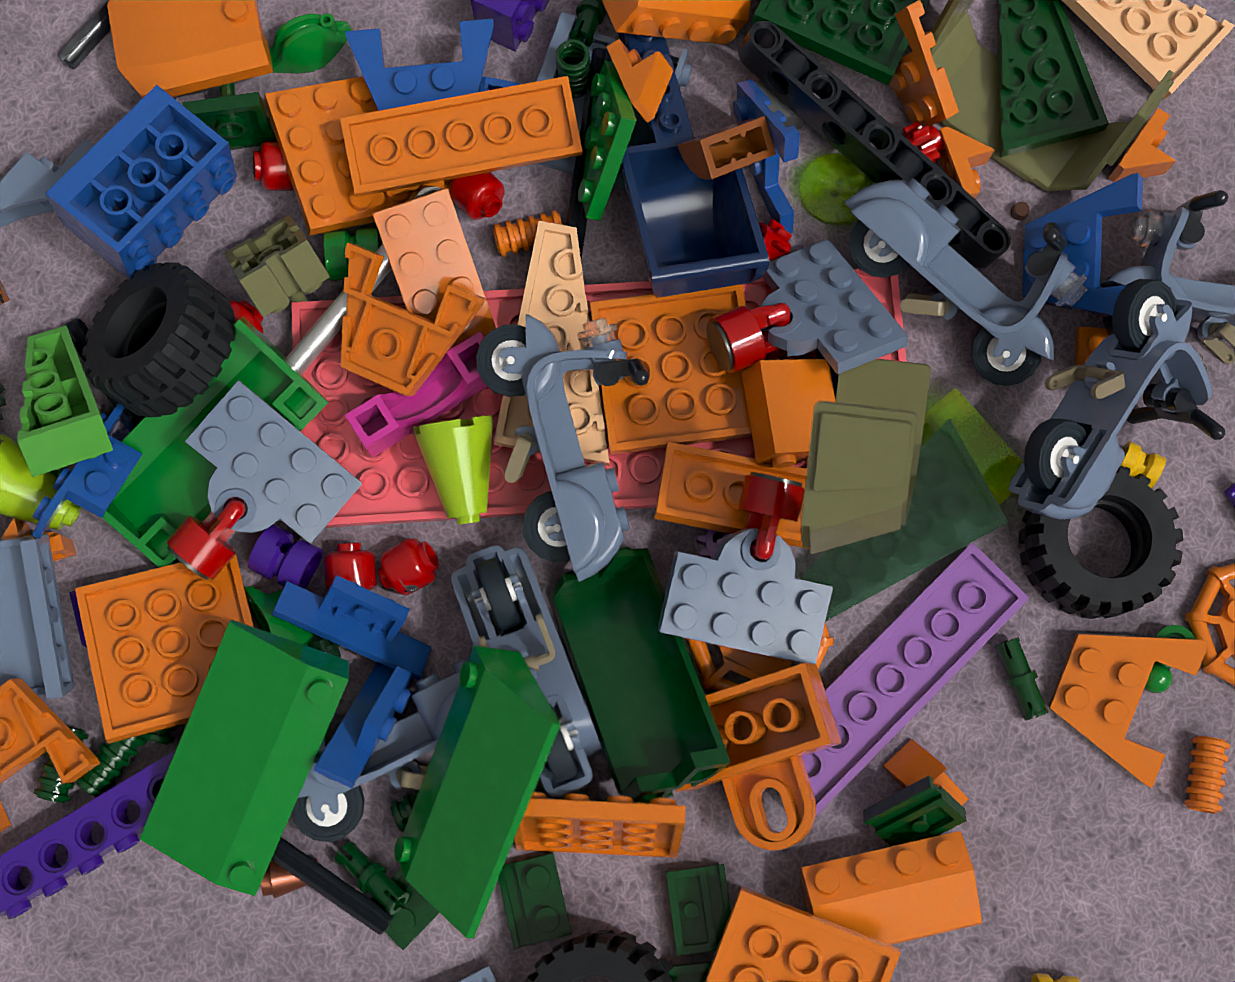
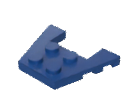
M493 19L459 21L463 60L458 62L385 68L380 28L345 31L376 106L380 111L479 92L488 58L490 41L494 32Z
M752 79L737 83V100L733 101L736 123L765 116L776 155L748 165L749 169L753 174L771 219L783 225L784 229L791 234L793 233L794 210L778 183L780 158L783 163L798 158L800 133L794 125L789 127L783 125V122H786V116L780 110L772 112L767 107L771 105L770 99Z
M1139 173L1126 176L1025 224L1022 296L1024 298L1036 279L1030 276L1024 268L1028 257L1033 251L1040 250L1046 246L1047 243L1043 239L1044 226L1049 222H1055L1067 237V246L1062 253L1067 254V260L1075 266L1073 272L1068 276L1074 282L1062 294L1056 289L1048 297L1045 304L1071 310L1074 308L1088 311L1103 317H1113L1115 302L1119 293L1126 285L1100 288L1102 218L1142 211L1143 178Z

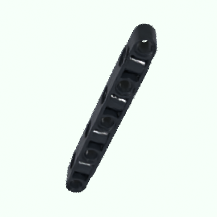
M758 21L752 25L738 50V56L742 64L758 77L774 95L874 183L902 179L907 183L912 179L919 182L933 197V199L930 196L926 198L937 209L943 204L959 218L955 225L960 231L948 245L976 268L987 267L1009 249L1011 237L1002 224L806 49L796 44L771 22Z

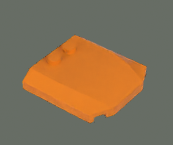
M109 0L107 8L117 69L142 99L156 85L171 97L273 73L268 42L263 33L257 0Z

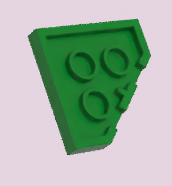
M607 60L604 61L600 74L596 73L591 84V96H593L591 118L584 142L585 149H587L584 176L578 192V200L583 204L586 218L601 221L636 124L631 101L615 65Z

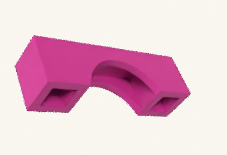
M481 332L476 333L447 351L441 362L434 368L414 396H405L398 392L378 394L345 414V417L372 458L414 432L413 427L428 424L487 387L477 371L476 354L480 342L484 339Z

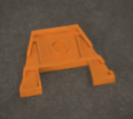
M918 0L894 14L912 52L901 58L889 85L904 105L908 119L912 123L920 121L923 127L944 121L957 114L959 110L944 67L936 68L930 48L936 46L932 32L928 31L924 34L919 17L924 15L925 11L921 1Z
M347 243L345 258H349L348 277H344V292L347 293V316H343L341 367L405 396H414L481 308L485 298L457 286L447 285L435 322L372 296L384 256L359 245Z
M1076 633L1048 707L1143 784L1153 788L1165 754L1125 738L1155 661L1197 676L1210 642L1194 638L1181 639Z
M21 678L9 679L0 686V784L46 751L63 784L76 781L100 764L92 751ZM0 802L1 833L9 828L11 823Z

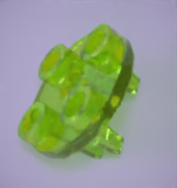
M831 153L821 155L809 163L801 176L799 187L801 206L812 217L822 223L837 226L851 225L858 218L850 211L851 209L845 204V201L856 192L872 185L873 181L843 154ZM839 180L842 182V184L839 185L836 183V181ZM834 193L837 195V197L834 198L831 196V194Z

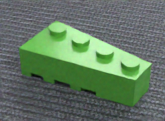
M67 326L29 336L27 338L25 358L27 378L23 382L22 387L24 407H20L19 417L22 429L18 431L17 442L32 477L86 459H93L101 454L113 451Z

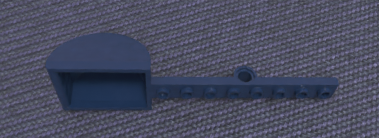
M618 32L619 39L629 51L635 48L642 60L659 51L673 68L671 79L653 120L647 123L652 143L627 147L620 165L655 297L661 298L757 281L768 270L769 256L743 169L739 168L709 180L699 178L689 169L677 145L697 137L693 136L666 39L663 37Z

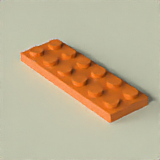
M568 76L340 118L356 197L583 154Z

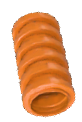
M554 210L551 211L549 216L541 213L540 218L536 219L532 215L528 216L529 220L523 221L522 218L517 219V223L511 224V221H506V226L500 227L499 223L494 224L493 232L498 253L501 254V257H506V253L511 251L513 255L518 254L520 249L528 252L529 247L534 246L538 222L544 221L562 225L560 214Z
M1197 736L1192 738V743L1196 747L1195 750L1190 752V755L1194 757V762L1189 763L1192 774L1187 775V780L1191 782V785L1186 787L1185 793L1189 794V799L1184 800V805L1191 810L1217 814V812H1222V806L1218 804L1219 800L1224 799V794L1220 792V788L1225 787L1226 783L1222 780V775L1227 774V769L1223 765L1224 762L1229 760V757L1225 755V750L1230 749V744L1226 740L1215 737Z

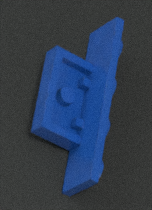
M118 403L110 416L105 413L101 415L113 451L101 454L93 459L77 462L72 471L66 467L63 469L53 486L57 493L53 499L45 496L33 515V518L39 520L33 536L38 539L42 537L66 500L77 504L100 518L103 517L142 456V453L110 436L125 409L124 406Z
M337 575L324 598L287 581L272 612L273 616L394 670L399 666L411 672L410 677L416 680L422 677L432 648L399 632L406 621L409 608Z
M376 663L314 769L315 772L347 787H354L379 740L385 742L388 740L397 720L393 715L395 712L402 714L410 699L412 691L408 689L414 678L410 677L411 672L399 666L394 670L381 663Z

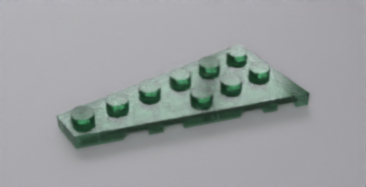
M950 418L921 447L916 482L906 524L901 525L899 530L825 550L799 578L833 587L825 621L1008 523Z

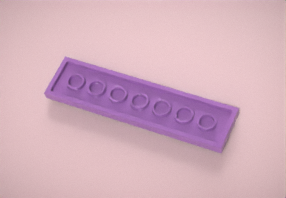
M973 542L825 689L842 743L802 756L815 797L816 816L1029 599Z

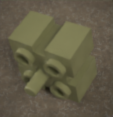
M290 214L265 228L263 235L254 240L248 238L224 253L240 283L263 317L270 313H278L284 310L290 301H308L304 293H311L317 290L323 284V281L330 278L310 243Z

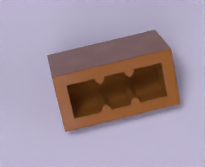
M765 116L743 120L677 145L689 169L699 178L707 180L776 155Z

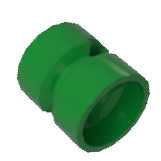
M377 227L357 229L355 235L352 236L347 230L324 233V257L330 281L344 280V277H348L349 258H345L347 243L359 245L373 252L378 250L383 242Z

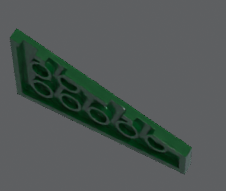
M997 0L1000 157L1104 131L1109 122L1061 0Z

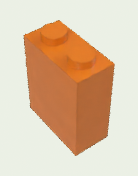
M826 359L759 360L742 372L756 462H772L773 468H784L795 465L796 461H806L808 466L814 405L818 401L836 402L829 363Z

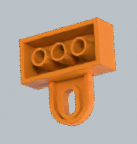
M806 662L706 695V700L731 763L719 773L695 787H692L691 784H685L683 787L676 789L677 792L692 791L722 781L737 829L748 842L766 850H781L792 847L802 841L810 832L816 816V802L802 756L842 743L816 664ZM769 787L779 792L787 815V826L781 832L774 831L769 826L763 808L762 794Z

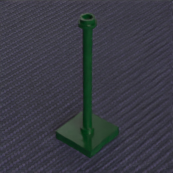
M235 82L220 86L221 97L182 102L186 109L229 143L230 150L258 147L263 142L276 141L270 118L267 116L265 105L259 92L236 95Z

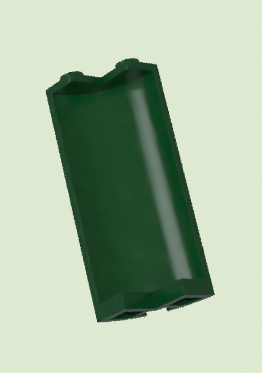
M621 547L605 567L581 582L578 581L574 571L563 574L548 595L618 796L630 797L633 799V803L650 804L651 799L674 796L672 790L679 789L685 784H691L692 787H695L728 766L731 761L683 638L657 631L665 592L648 549Z

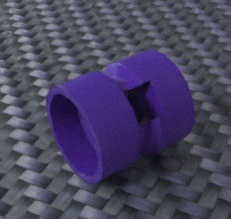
M273 524L265 529L257 540L248 561V568L267 579L276 576L277 583L283 587L288 581L306 589L321 562L323 550L303 539L294 542V535Z

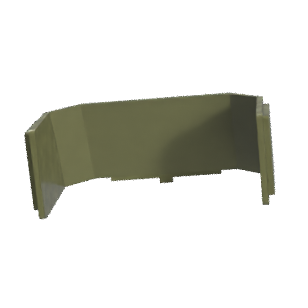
M948 0L931 30L936 46L930 48L936 68L942 66L945 69L959 112L941 122L993 148L995 151L991 156L1027 182H1033L1045 191L1087 190L1106 164L1110 166L1114 164L1174 83L1170 80L1174 72L1169 70L1130 122L1109 123L1104 131L1000 157L998 56L977 42L968 14V10L974 0Z
M874 359L839 374L836 402L818 401L814 405L801 523L802 546L810 548V554L899 530L901 525L906 524L921 450L931 373L929 365Z

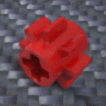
M920 121L904 127L902 135L936 164V159L940 157L939 152L943 150V140L936 127L933 125L922 127Z
M771 219L768 225L759 222L769 261L788 255L791 250V244L788 240L792 237V234L786 231L785 227L774 219Z

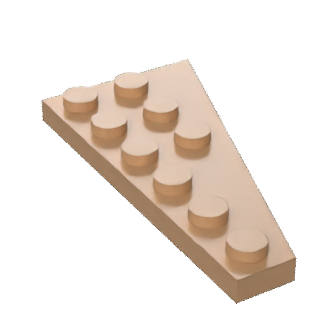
M1062 0L1153 90L1169 70L1174 72L1170 78L1174 83L1163 97L1164 100L1183 83L1235 27L1234 24L1226 20L1220 23L1205 15L1207 10L1197 4L1190 7L1179 0Z
M539 221L518 325L526 327V314L540 320L552 331L561 352L583 350L592 347V335L577 228ZM594 369L567 371L563 375L564 389L584 462L598 463L604 461V464L609 466L599 385L593 377ZM526 394L512 397L503 395L494 444L514 448L520 436L515 434V430L525 425L534 427Z

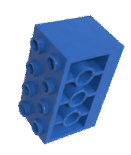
M156 85L45 194L63 226L130 280L134 277L135 272L140 269H149L150 265L156 264L157 257L166 248L174 247L182 238L184 230L193 220L199 221L208 212L210 203L219 194L224 195L233 187L237 173L229 143Z

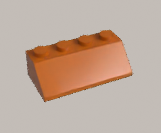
M602 0L616 32L725 45L731 42L737 36V32L748 22L751 0Z
M961 831L801 867L800 883L808 913L889 945L982 924L974 868Z

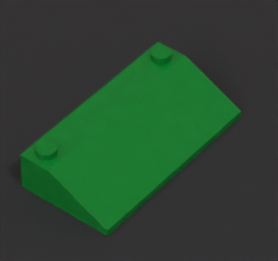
M242 317L234 324L236 335L235 341L230 343L232 351L229 358L223 361L221 365L223 369L218 377H214L208 384L209 388L202 395L198 394L193 398L194 402L186 408H177L176 413L161 417H145L122 441V443L142 453V456L102 518L159 568L170 565L176 559L167 549L168 544L166 541L189 515H192L202 522L212 511L207 497L209 480L217 467L185 441L238 380L299 431L329 403L295 366L245 317Z
M230 619L140 835V840L216 885L256 896L348 683L349 661Z
M473 646L469 660L465 661L461 667L460 684L403 835L397 838L394 849L395 859L400 863L405 880L465 938L473 939L561 725L521 652Z

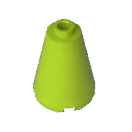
M492 415L472 417L473 419L471 420L456 419L413 427L415 438L447 518H456L457 525L479 522V514L487 512L493 432Z
M0 434V514L37 524L39 520L33 518V515L45 496L53 499L57 493L53 486L58 478L51 472L32 477L19 444L7 435ZM66 500L48 528L61 530L64 525L71 527L80 515L82 507Z

